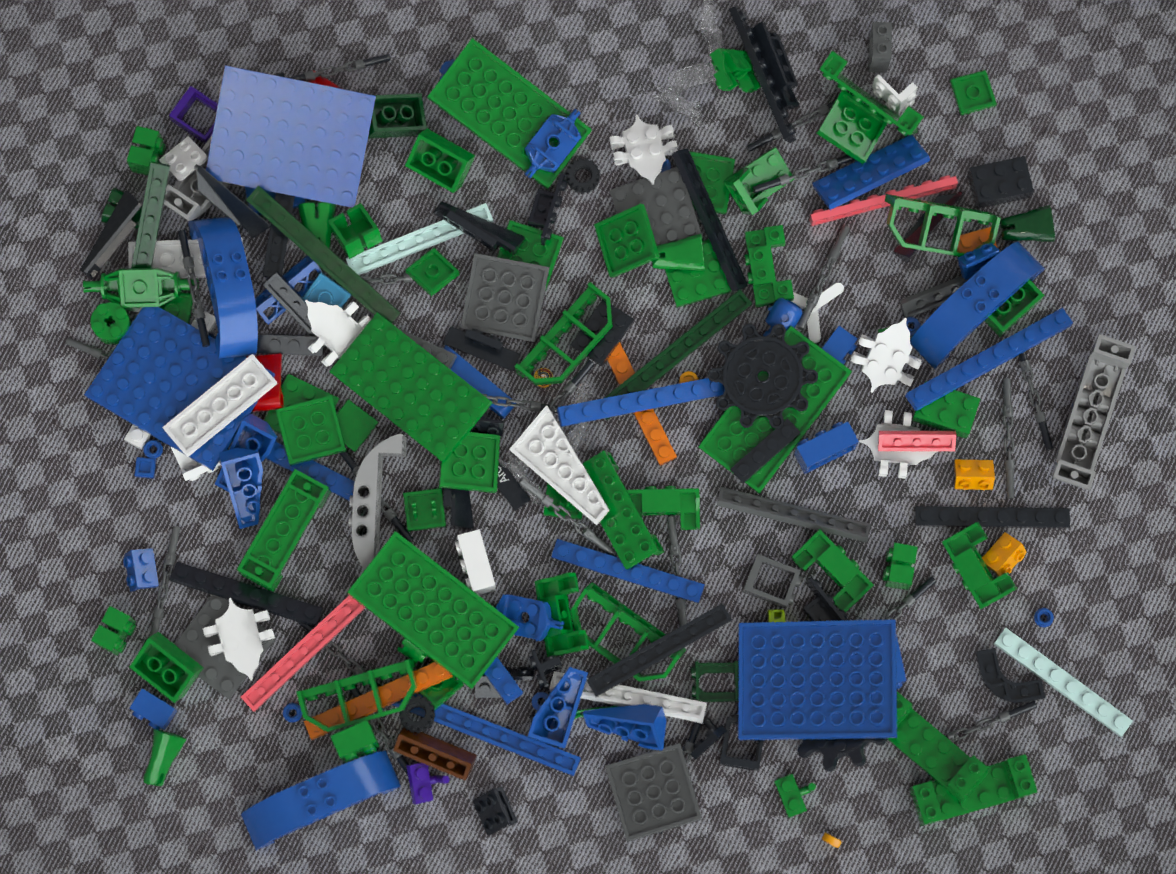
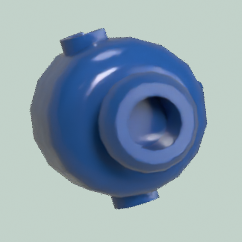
M784 298L777 299L774 305L768 308L770 312L765 321L771 327L763 336L769 335L776 324L784 325L786 331L790 326L795 328L803 314L802 309Z

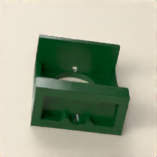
M734 661V663L695 662V666L691 667V678H695V686H692V698L701 702H739V661ZM707 673H734V692H704L699 687V678Z

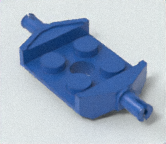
M574 109L567 118L551 114L524 150L531 162V166L524 173L526 176L530 173L528 178L531 179L539 169L554 173L580 140V133L574 125V121L581 114L579 111L576 113L577 109ZM554 137L558 140L559 144L557 147L550 146V138Z
M504 594L495 609L519 626L514 634L516 636L542 641L547 636L550 628L563 629V626H561L564 625L563 621L553 620L551 607L548 602ZM524 612H527L529 615L527 623L522 619Z

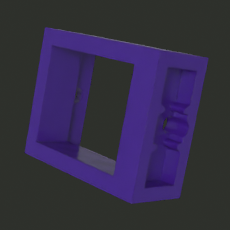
M190 86L169 114V118L173 123L206 144L213 134L214 124L206 135H203L181 119L196 99L216 113L218 104Z

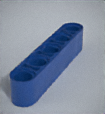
M446 345L443 348L457 356L450 370L477 391L491 397L500 396L512 399ZM498 399L497 403L506 404L507 400ZM491 404L489 408L505 419L514 407Z

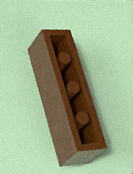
M405 727L399 733L393 750L465 781L470 775L477 755L423 732L417 733L414 731V733H411Z

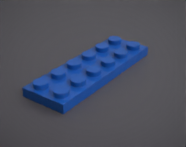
M909 135L870 154L864 164L856 161L812 184L814 190L827 207L832 210L929 162L930 157L914 136Z

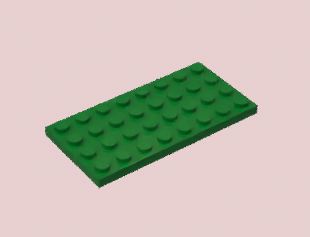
M473 38L427 97L525 173L531 166V162L524 149L549 116L553 114L567 118L571 114ZM578 118L574 121V125L578 129L581 138L557 170L553 173L539 169L532 176L535 181L546 189L551 186L592 131L590 127ZM552 137L549 139L550 146H558L559 142L556 138Z
M379 313L375 314L329 371L443 463L446 462L492 404L488 398Z
M792 326L786 331L784 340L791 346L802 341L809 344L810 351L802 358L801 364L805 369L815 370L818 373V380L814 384H805L801 388V395L808 401V408L805 411L799 412L792 407H788L783 411L784 421L789 419L801 434L746 482L749 487L759 494L852 373L849 368ZM762 371L758 374V379L761 382L766 381L769 375L767 372ZM736 406L729 407L698 448L731 472L730 469L776 429L770 425L767 417L758 416L751 427L744 428L740 424L741 410Z
M396 531L347 592L353 599L471 690L519 628V626Z

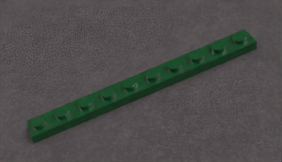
M258 186L246 199L374 315L379 313L391 324L401 314L400 311L263 188Z
M740 289L604 398L647 390L752 306L753 303Z

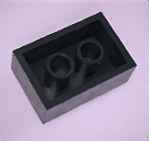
M1025 156L970 167L967 173L976 209L1031 198L1034 193Z

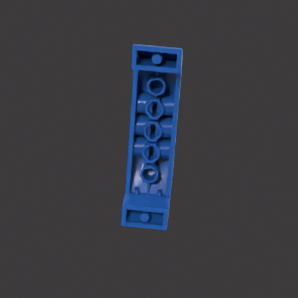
M230 217L188 221L191 240H198L217 323L218 333L215 345L218 359L255 355L258 342L256 303L238 228Z
M1019 242L1011 244L985 264L923 323L910 339L911 346L936 369L949 357L950 352L1025 283L1029 280L1033 281L1045 268Z
M381 751L347 762L276 793L241 813V816L257 851L275 843L274 840L380 793L383 795L400 788L401 785L387 752Z

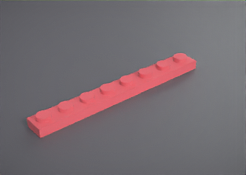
M949 175L941 177L939 181L935 182L928 180L921 183L920 186L914 187V185H909L901 191L890 190L885 195H871L867 197V200L863 201L856 199L850 201L848 205H840L832 210H815L810 215L809 220L811 226L890 206V204L885 202L886 194L917 199L955 189L958 181L956 176L950 177Z
M349 595L241 696L242 700L255 712L359 615L365 607Z

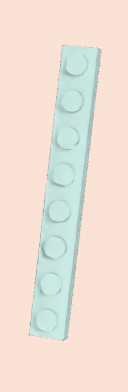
M486 203L466 211L493 222ZM442 220L366 250L351 259L346 258L349 267L358 275H361L462 235L464 232Z
M1007 628L1002 631L994 642V645L1118 736L1122 737L1133 722L1125 714Z

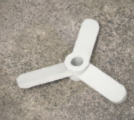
M834 283L821 293L820 299L807 321L809 340L815 344L821 340L818 310L843 292L844 286L841 283ZM793 292L794 300L791 302L805 310L808 298Z

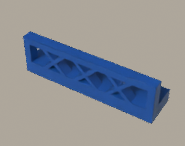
M307 255L287 271L283 277L293 288L297 283H303L302 290L298 292L303 297L315 281V279L308 280L309 273L315 269L320 274L322 270ZM267 289L255 298L256 311L267 325L286 311ZM268 307H274L273 314L267 318L263 311Z

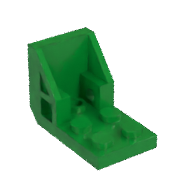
M773 147L727 177L723 182L742 214L754 215L768 201L767 197L787 184L755 194L752 191V186L776 179L784 174L791 176L792 173L777 148Z

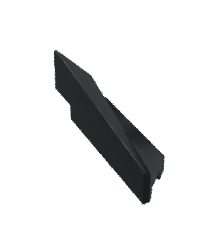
M761 21L752 28L755 33L753 37L755 42H758L762 51L760 54L768 64V73L775 80L774 87L782 97L781 104L788 111L800 106L792 90L798 86L780 36L775 31L770 33L766 28L765 22Z
M197 164L194 166L197 182H195L196 190L227 217H230L236 225L239 226L241 224L252 238L270 228V225L203 167Z
M129 191L124 192L80 269L90 279L94 278L137 225V222L132 217L143 203Z
M963 192L938 195L933 202L955 206L962 197ZM925 212L904 237V242L919 243ZM937 213L936 216H932L927 239L945 218L943 214ZM899 245L892 253L908 264L919 250Z
M440 202L433 212L436 216L492 251H495L500 246L515 255L525 240V237L445 202Z
M444 488L443 507L444 510H451V528L473 529L474 524L469 490Z

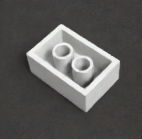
M480 529L457 535L458 541L455 542L458 556H463V560H460L463 574H468L469 577L465 579L467 587L479 596L496 591Z

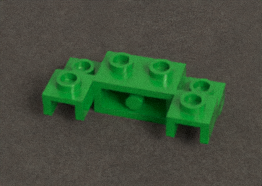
M718 48L710 54L714 70L716 71L714 74L715 83L719 89L731 91L739 86L743 92L753 93L761 87L754 74L747 51Z
M783 225L745 232L747 254L744 255L745 265L750 268L747 278L748 284H752L755 308L774 304L779 298L793 301L792 281L776 282L771 248L785 246Z
M647 486L641 490H627L641 517L680 515V530H700L699 488L676 489V486H665L664 489H657L655 486Z
M976 522L942 541V544L953 561L952 566L954 570L962 576L963 586L966 590H970L980 609H983L1017 590V587L1008 572L996 579L993 578L975 547L988 539L980 523Z
M818 530L791 559L803 572L816 562L842 589L833 597L834 604L846 613L874 584L858 569L860 566L855 560L847 558L845 555L846 551L840 545L836 546L821 530Z
M565 573L534 581L537 600L548 602L551 607L553 620L564 622V625H561L563 626L562 630L550 628L547 636L544 638L547 657H557L588 650L586 630H573L568 601L569 594L579 592L576 573Z

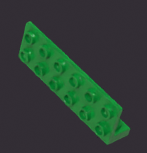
M835 51L830 53L819 69L823 72L822 75L830 81L833 79L838 83L837 86L845 92L847 90L850 91L855 100L860 103L862 101L865 102L870 111L883 115L882 119L890 125L894 123L899 127L897 130L905 136L917 133V127L925 116L911 106H908L900 117L842 75L841 72L849 61Z
M602 451L582 463L610 510L600 523L625 569L632 568L652 555L659 556L665 551L656 535L650 534L616 472L619 470V467L612 454Z

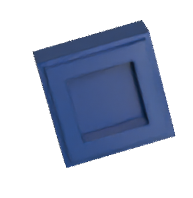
M137 457L134 476L155 479L157 460L155 458Z

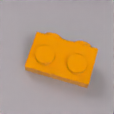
M955 459V489H993L995 480L993 460Z
M1005 532L982 559L986 566L999 577L1007 572L1010 574L1014 566L1023 560L1026 550L1021 542Z

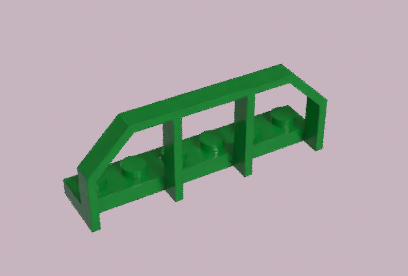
M886 194L885 202L890 204L886 224L902 247L961 257L965 252L957 251L963 222H971L972 219L978 220L977 223L989 225V222L992 223L989 239L974 250L984 244H995L1001 217L991 212ZM902 207H906L908 211L919 213V210L925 211L918 244L904 242L894 226L897 209L901 210ZM937 213L943 214V217L954 219V216H957L950 250L925 246L931 218L936 216Z
M589 282L587 284L588 288L567 311L564 310L562 312L563 316L545 336L542 335L540 337V342L519 365H515L517 375L522 379L526 377L534 385L563 383L613 327L610 298ZM598 295L606 302L608 323L595 335L578 320L584 315V310L587 306H592L597 300L596 296ZM572 323L593 339L574 361L556 347L562 334L570 331ZM549 349L553 350L570 364L560 377L535 379L531 375L535 369L534 366L538 361L541 362L545 359Z
M593 582L583 590L571 608L575 631L582 630L577 608L586 595L592 602H598L602 605L606 612L614 614L596 642L587 636L588 645L614 664L621 660L602 647L600 643L617 618L621 623L630 625L638 635L642 636L629 655L637 652L646 638L650 640V643H653L666 635ZM683 648L669 656L673 661L665 672L646 675L639 673L633 676V678L639 682L666 678L687 649Z
M408 659L317 687L297 691L303 718L326 732H331L365 720L369 721L404 711L417 688L413 668L416 667L414 661ZM397 672L400 675L408 673L411 687L400 707L384 711L375 679L381 677L382 681L393 678L392 674ZM362 683L363 686L371 684L378 713L350 721L342 688H344V691L355 689V685ZM325 694L326 697L337 694L345 723L328 727L308 714L305 699H307V702L319 699L318 695Z

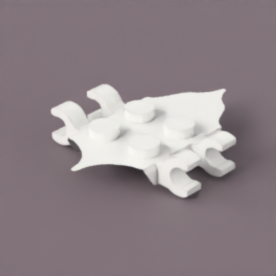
M636 114L635 123L629 129L622 132V137H610L611 150L625 147L626 153L620 151L613 153L615 166L629 163V167L636 169L642 177L647 178L654 185L655 178L660 174L662 165L666 161L665 156L672 155L678 148L676 141H670L666 145L662 144L663 139L674 138L673 126L667 125L659 130L658 125L644 123Z
M305 300L308 306L311 331L318 337L308 349L312 353H316L325 345L331 352L321 362L326 367L330 366L337 358H341L371 321V318L368 315H364L357 323L350 317L359 307L354 301L350 302L343 310L337 305L331 306L322 302L313 303Z
M904 318L900 323L891 325L884 332L878 333L875 339L863 334L859 339V345L868 347L870 350L867 356L854 351L851 361L862 365L861 371L869 377L872 383L871 393L878 386L884 384L896 385L897 380L908 386H911L914 380V376L902 372L905 363L915 369H919L922 363L921 359L910 355L912 346L910 344V332L906 325L907 318Z
M885 410L883 423L877 424L876 430L871 437L859 440V442L864 443L871 449L874 461H880L879 476L886 477L888 475V462L899 463L898 478L906 479L908 464L917 465L920 461L931 458L938 451H878L879 431H920L919 428L911 426L912 413L904 412L902 425L892 424L893 411Z
M229 598V608L223 616L215 620L216 625L203 628L206 637L219 633L221 641L220 644L208 647L209 654L214 656L224 652L225 659L231 662L239 672L246 674L252 681L253 673L259 665L260 655L263 652L261 641L275 638L272 629L260 633L258 631L257 622L270 620L268 611L254 614L253 609H241Z

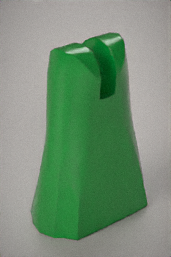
M320 202L318 207L315 206V203L299 204L298 210L301 223L330 249L332 231L328 220L334 218L336 204Z
M701 234L657 245L659 255L665 256V258L653 260L652 268L705 271Z
M154 729L152 751L144 774V783L159 787L163 785L170 766L187 740L186 738Z

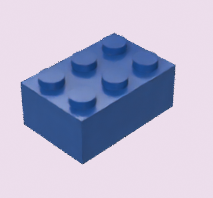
M842 421L832 426L833 429L830 431L822 430L815 434V438L811 440L807 438L798 443L799 446L796 447L794 456L804 474L856 449L859 441L849 422L844 424Z

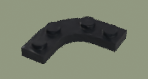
M996 648L975 652L982 681L988 690L998 698L1012 703H1026L1046 698L1042 679L1023 683L1008 680L1002 674L999 667Z

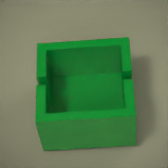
M137 126L132 142L139 144V147L131 145L127 163L132 172L148 176L150 163L152 161L160 163L158 158L164 154L166 145L159 131Z
M361 203L346 211L351 223L350 226H348L343 213L328 220L332 234L349 259L364 252L365 247L369 249L382 242L378 227Z
M894 543L892 547H889L885 558L888 566L884 569L882 581H885V587L908 590L911 587L914 574L912 564H915L917 546Z
M109 606L101 622L107 624V627L118 633L116 634L99 625L91 641L118 656L119 652L122 653L126 648V638L134 633L136 621L131 616Z

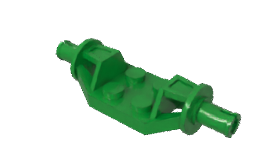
M160 268L118 269L108 274L102 273L100 281H83L84 293L100 292L103 300L107 299L112 303L119 304L123 308L160 307L175 297L180 298L182 290H190L188 279H181L179 271L174 273ZM191 279L192 286H195L194 280ZM175 290L174 292L164 294L165 291ZM108 291H116L118 295L108 293Z

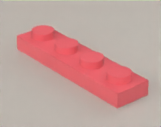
M879 431L878 451H955L956 431Z

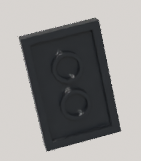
M603 299L584 324L595 335L608 323L607 305ZM611 305L613 327L586 356L601 367L634 322L632 317ZM580 330L570 346L581 353L593 339Z

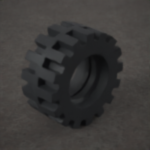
M578 158L577 161L576 159L573 160V163L569 164L566 171L567 184L576 193L581 192V194H584V192H587L588 194L591 190H595L600 180L597 164H594L592 160L589 161L588 158ZM580 169H586L590 172L591 178L585 183L578 182L575 178L576 172Z
M417 695V697H411L404 711L399 712L401 724L407 731L420 733V731L425 732L427 728H431L432 723H434L435 711L430 700L428 701L426 697L421 698L420 695ZM414 708H422L425 711V717L420 721H413L409 718V712Z

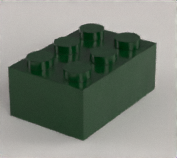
M422 93L375 95L376 99L368 138L418 136L427 129Z

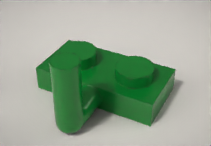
M793 774L774 781L788 818L807 811L802 796L816 789L814 783L798 789Z

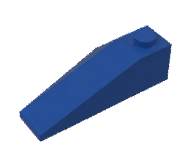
M250 413L242 420L230 449L244 448L258 451L262 462L271 453L277 435L268 422ZM221 468L215 485L229 492L223 469Z
M234 448L219 452L221 466L239 528L242 529L259 524L263 466L259 452L244 448Z
M572 667L568 668L533 717L528 737L561 749L566 747L588 676L587 672Z
M640 704L584 710L583 712L587 727L608 735L611 733L617 734L624 741H628V739L636 741L638 746L660 751L664 748L666 717L662 706Z

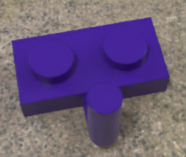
M419 762L406 765L413 804L433 801L431 784H447L450 781L448 776L435 775L430 777L428 765Z

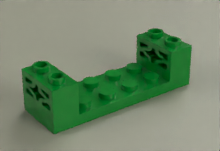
M294 469L237 568L239 574L267 590L275 592L283 578L281 572L318 508H323L330 496L331 491L329 487Z
M897 692V738H888V741L963 803L988 775L989 767L974 755L969 757L914 711L912 703Z
M1026 754L987 766L989 767L988 775L963 803L937 781H930L911 787L909 790L920 826L922 827L1037 793L1038 791Z

